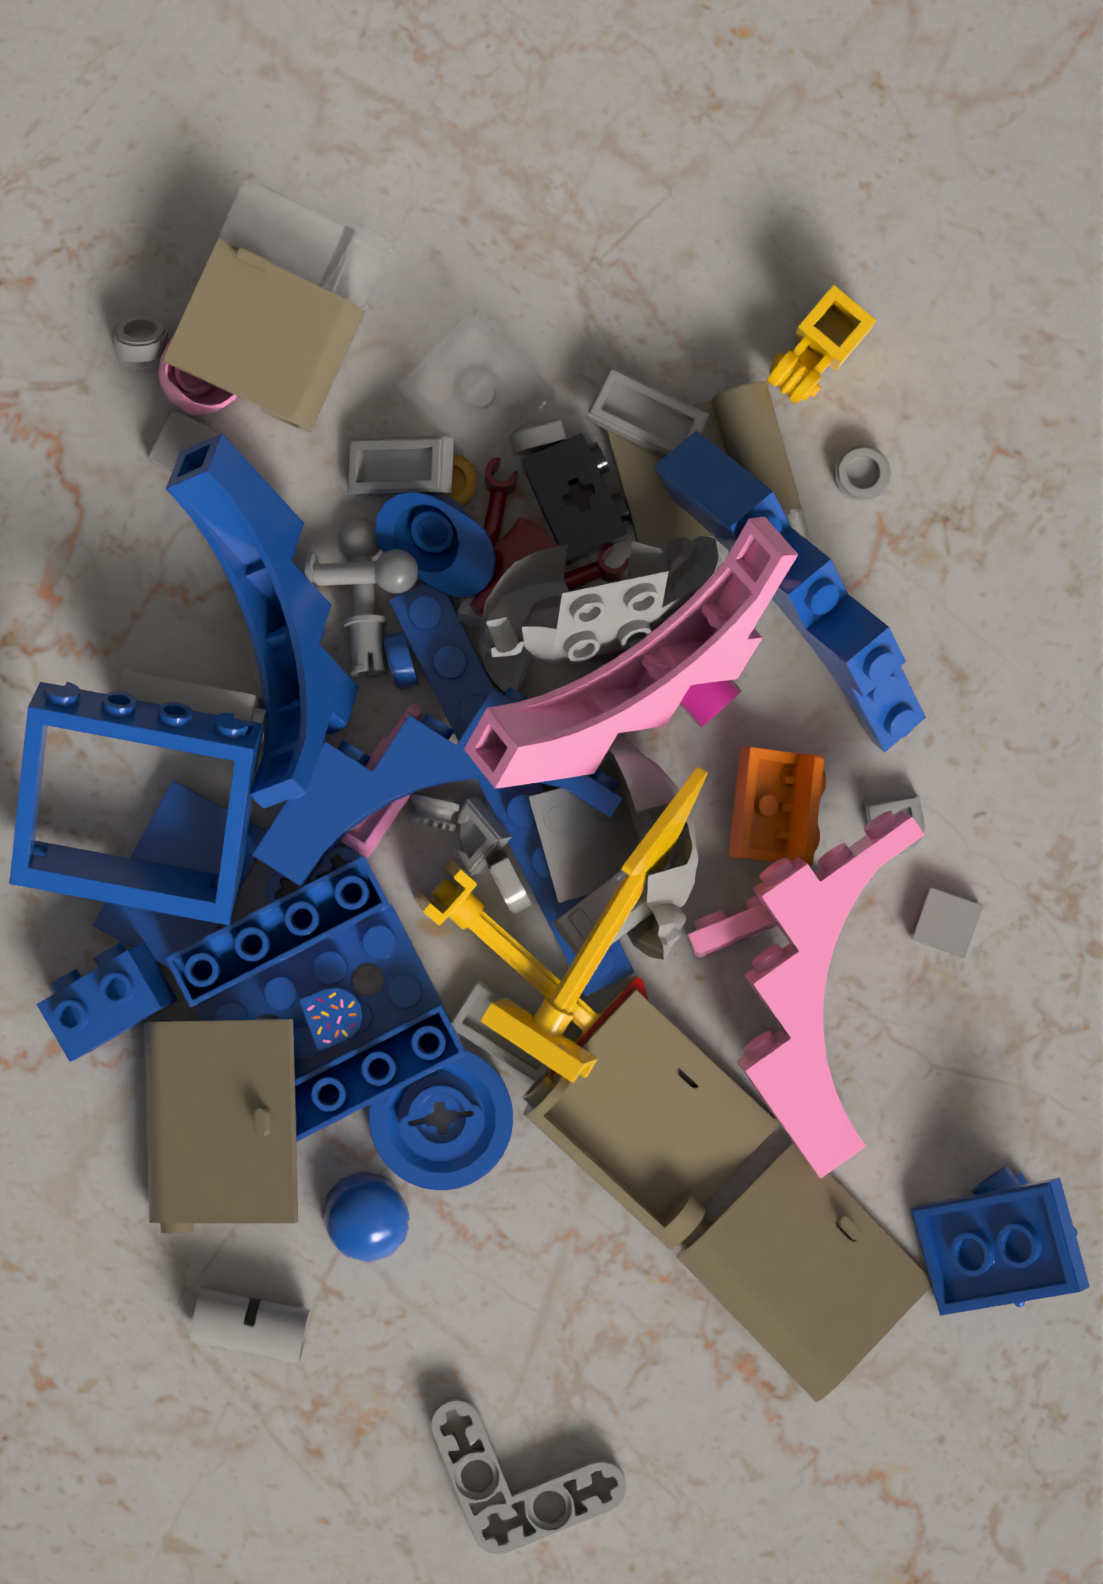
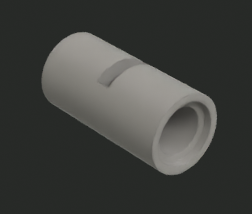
M201 1287L194 1310L189 1341L299 1364L307 1333L310 1309Z

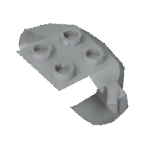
M699 536L694 540H689L682 537L670 541L662 549L632 542L627 578L619 582L569 592L563 581L566 553L569 544L537 551L515 562L504 573L486 600L480 626L482 641L491 657L514 656L522 652V648L525 647L534 657L547 664L571 661L580 662L627 651L663 624L712 576L719 559L716 538Z
M620 733L615 737L597 768L619 783L614 793L622 797L623 801L612 818L607 817L563 788L529 797L559 903L588 895L619 871L679 791L677 785L657 763L645 757ZM691 813L685 822L666 866L662 870L653 871L654 874L648 876L647 904L653 913L626 933L633 947H636L650 958L664 960L670 953L669 950L672 945L679 939L680 929L686 922V917L680 908L686 903L695 884L696 869L699 861L696 847L695 823Z

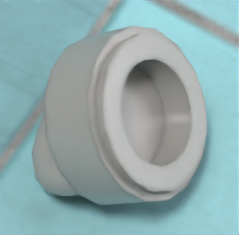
M136 315L119 322L113 329L114 349L121 364L133 370H158L161 354L169 342L167 325L162 320L148 315Z

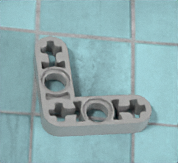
M454 1397L440 1403L434 1411L431 1423L433 1437L474 1538L479 1546L488 1553H508L596 1517L618 1506L625 1496L626 1481L622 1469L612 1460L605 1458L589 1460L512 1492L481 1414L475 1404L465 1398ZM456 1409L459 1416L469 1415L472 1419V1422L468 1423L465 1427V1434L470 1446L478 1439L482 1441L484 1448L468 1450L456 1460H453L450 1451L460 1450L461 1446L458 1438L453 1431L444 1433L441 1428L447 1422V1412ZM470 1461H484L493 1470V1481L484 1490H471L462 1481V1469ZM601 1470L605 1478L615 1477L617 1482L610 1486V1497L601 1499L598 1492L589 1493L581 1497V1502L586 1508L575 1511L573 1494L565 1482L575 1479L578 1491L592 1484V1473ZM544 1491H555L562 1495L565 1500V1512L557 1520H543L534 1511V1500ZM522 1500L525 1502L526 1518L535 1528L534 1530L524 1532L523 1521L507 1529L508 1538L506 1540L499 1541L495 1534L485 1535L483 1529L489 1526V1515L498 1513L501 1520L510 1519L518 1515V1509L514 1503Z

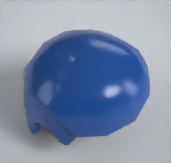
M361 1171L341 1178L330 1190L326 1197L323 1219L330 1240L344 1256L365 1262H373L391 1256L405 1241L409 1229L408 1221L410 1216L404 1199L390 1179L383 1175Z

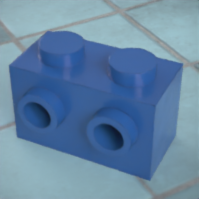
M120 942L94 957L93 959L98 968L81 977L78 970L75 969L48 985L53 995L36 1005L69 1062L90 1053L178 1001L145 943L127 950L123 942Z

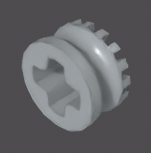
M412 794L410 801L415 804V810L413 813L407 814L406 821L429 826V821H432L431 827L454 832L456 825L452 823L451 816L453 813L459 812V804Z

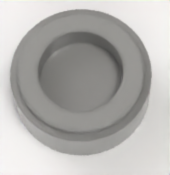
M867 445L855 446L844 452L838 460L834 471L835 483L839 491L846 498L856 502H868L880 496L888 486L891 476L890 465L885 455L878 449Z

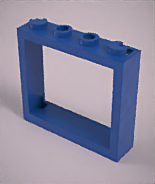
M40 682L27 710L9 884L229 925L239 899L253 799L249 794L256 776L263 723L234 718L235 713L215 715L194 711L189 706L177 702L157 704L136 700L132 695L124 692L104 694L79 689L78 686L66 682L65 686ZM48 726L235 761L219 875L36 841Z

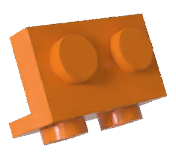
M740 747L728 857L776 862L785 857L791 862L796 857H799L809 866L813 864L814 853L820 843V829L818 826L820 798L826 787L823 755Z

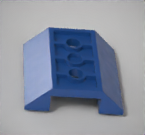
M365 855L165 957L190 1008L195 1006L202 1021L258 1020L264 1014H274L281 1019H293L296 1142L467 1055L434 984ZM361 964H375L384 974V985L375 995H363L353 985V973ZM329 988L346 989L354 994L362 1005L363 1020L361 1027L355 1036L347 1041L318 1052L298 999Z

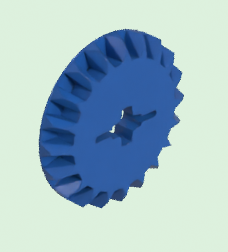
M465 1050L467 1055L370 1104V1133L380 1158L394 1174L412 1185L430 1190H452L470 1185L481 1179L497 1165L509 1144L513 1128V1107L508 1089L496 1070L473 1052ZM444 1102L446 1110H456V1113L463 1111H473L474 1113L458 1117L457 1120L450 1122L449 1132L439 1133L436 1125H427L426 1122L413 1125L409 1123V1121L425 1118V1115L433 1113L434 1103Z

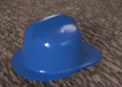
M416 491L399 493L387 500L377 514L375 533L383 553L392 549H400L411 554L418 565L417 578L439 591L455 597L473 596L485 589L493 578L496 557L492 541L484 528L468 516L461 504L450 496L424 494Z

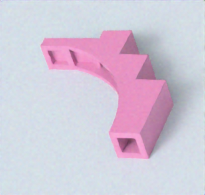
M766 517L749 518L724 562L706 583L663 624L612 661L576 681L527 700L487 707L464 750L495 789L594 774L618 733L666 726L690 685L738 679L762 639V636L754 627L798 556V553Z
M887 811L874 818L863 829L867 835L850 847L846 843H842L829 850L818 860V864L821 867L815 872L799 857H796L791 862L787 857L776 861L760 874L759 877L763 882L752 889L789 944L783 948L776 944L761 952L751 962L754 969L744 975L781 1030L775 1034H772L771 1031H766L752 1039L743 1049L745 1055L736 1062L810 1168L820 1179L866 1147L844 1111L834 1087L827 1061L823 1032V1002L827 973L840 931L862 889L880 866L925 835L914 818L903 811H899L895 815L892 811Z

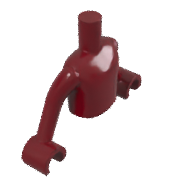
M499 457L492 458L485 468V486L490 493V499L483 528L493 543L496 564L494 576L487 587L480 591L469 604L470 608L480 617H483L486 600L504 573L515 562L537 551L560 546L541 528L523 517L518 518L506 535L498 541L507 496L514 492L518 478V471L513 472L510 479L504 482H499L492 477L500 467L501 458ZM608 543L601 547L596 562L564 573L563 581L568 590L599 578L608 583L619 582L626 578L628 574L630 557L618 568L608 567L604 561L613 550V544Z

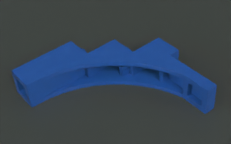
M697 430L654 465L673 501L697 520L729 552L749 518L766 517L798 553V556L773 595L772 600L788 617L826 666L857 712L869 738L877 747L886 752L926 718L901 668V665L906 660L889 626L848 594L831 558L791 527L774 492Z
M220 433L180 451L166 490L191 517L218 558L235 592L252 640L260 675L263 709L267 710L264 722L263 756L249 795L264 809L286 800H295L307 792L312 782V774L320 750L325 743V734L337 733L347 726L352 716L351 711L359 686L319 644L324 635V627L332 604L291 561L297 552L296 546L304 522L224 434Z
M511 687L508 688L504 695L492 689L457 745L449 741L454 730L426 713L421 722L409 715L373 772L365 767L371 757L353 745L342 740L338 748H335L325 742L320 750L312 774V782L307 792L295 800H287L256 848L253 856L299 886H305L319 864L336 844L362 821L385 806L426 788L448 782L486 778L464 750L466 744L487 707L516 703L529 698ZM598 769L594 774L539 782L567 790L609 818L613 817L623 801L622 797L614 793L619 783Z

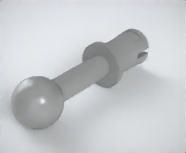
M357 518L350 520L342 527L339 533L338 543L340 550L351 562L373 561L372 559L380 551L375 533L376 524L368 519ZM374 583L352 584L354 616L343 620V627L349 630L350 676L362 678L363 672L367 671L368 678L379 677L386 674L383 653V628L387 626V618L376 615Z
M400 549L384 552L377 561L319 564L316 553H308L306 559L291 560L319 591L320 586L378 583L387 592L403 593L415 584L418 577L416 560L411 554Z

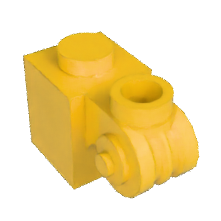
M833 284L798 326L794 337L799 341V344L793 351L789 350L785 355L779 352L771 361L773 365L769 369L771 374L766 381L773 387L777 386L781 394H787L788 400L794 405L801 399L806 401L810 396L814 397L822 388L818 384L823 377L821 374L828 366L836 372L871 331L876 319Z

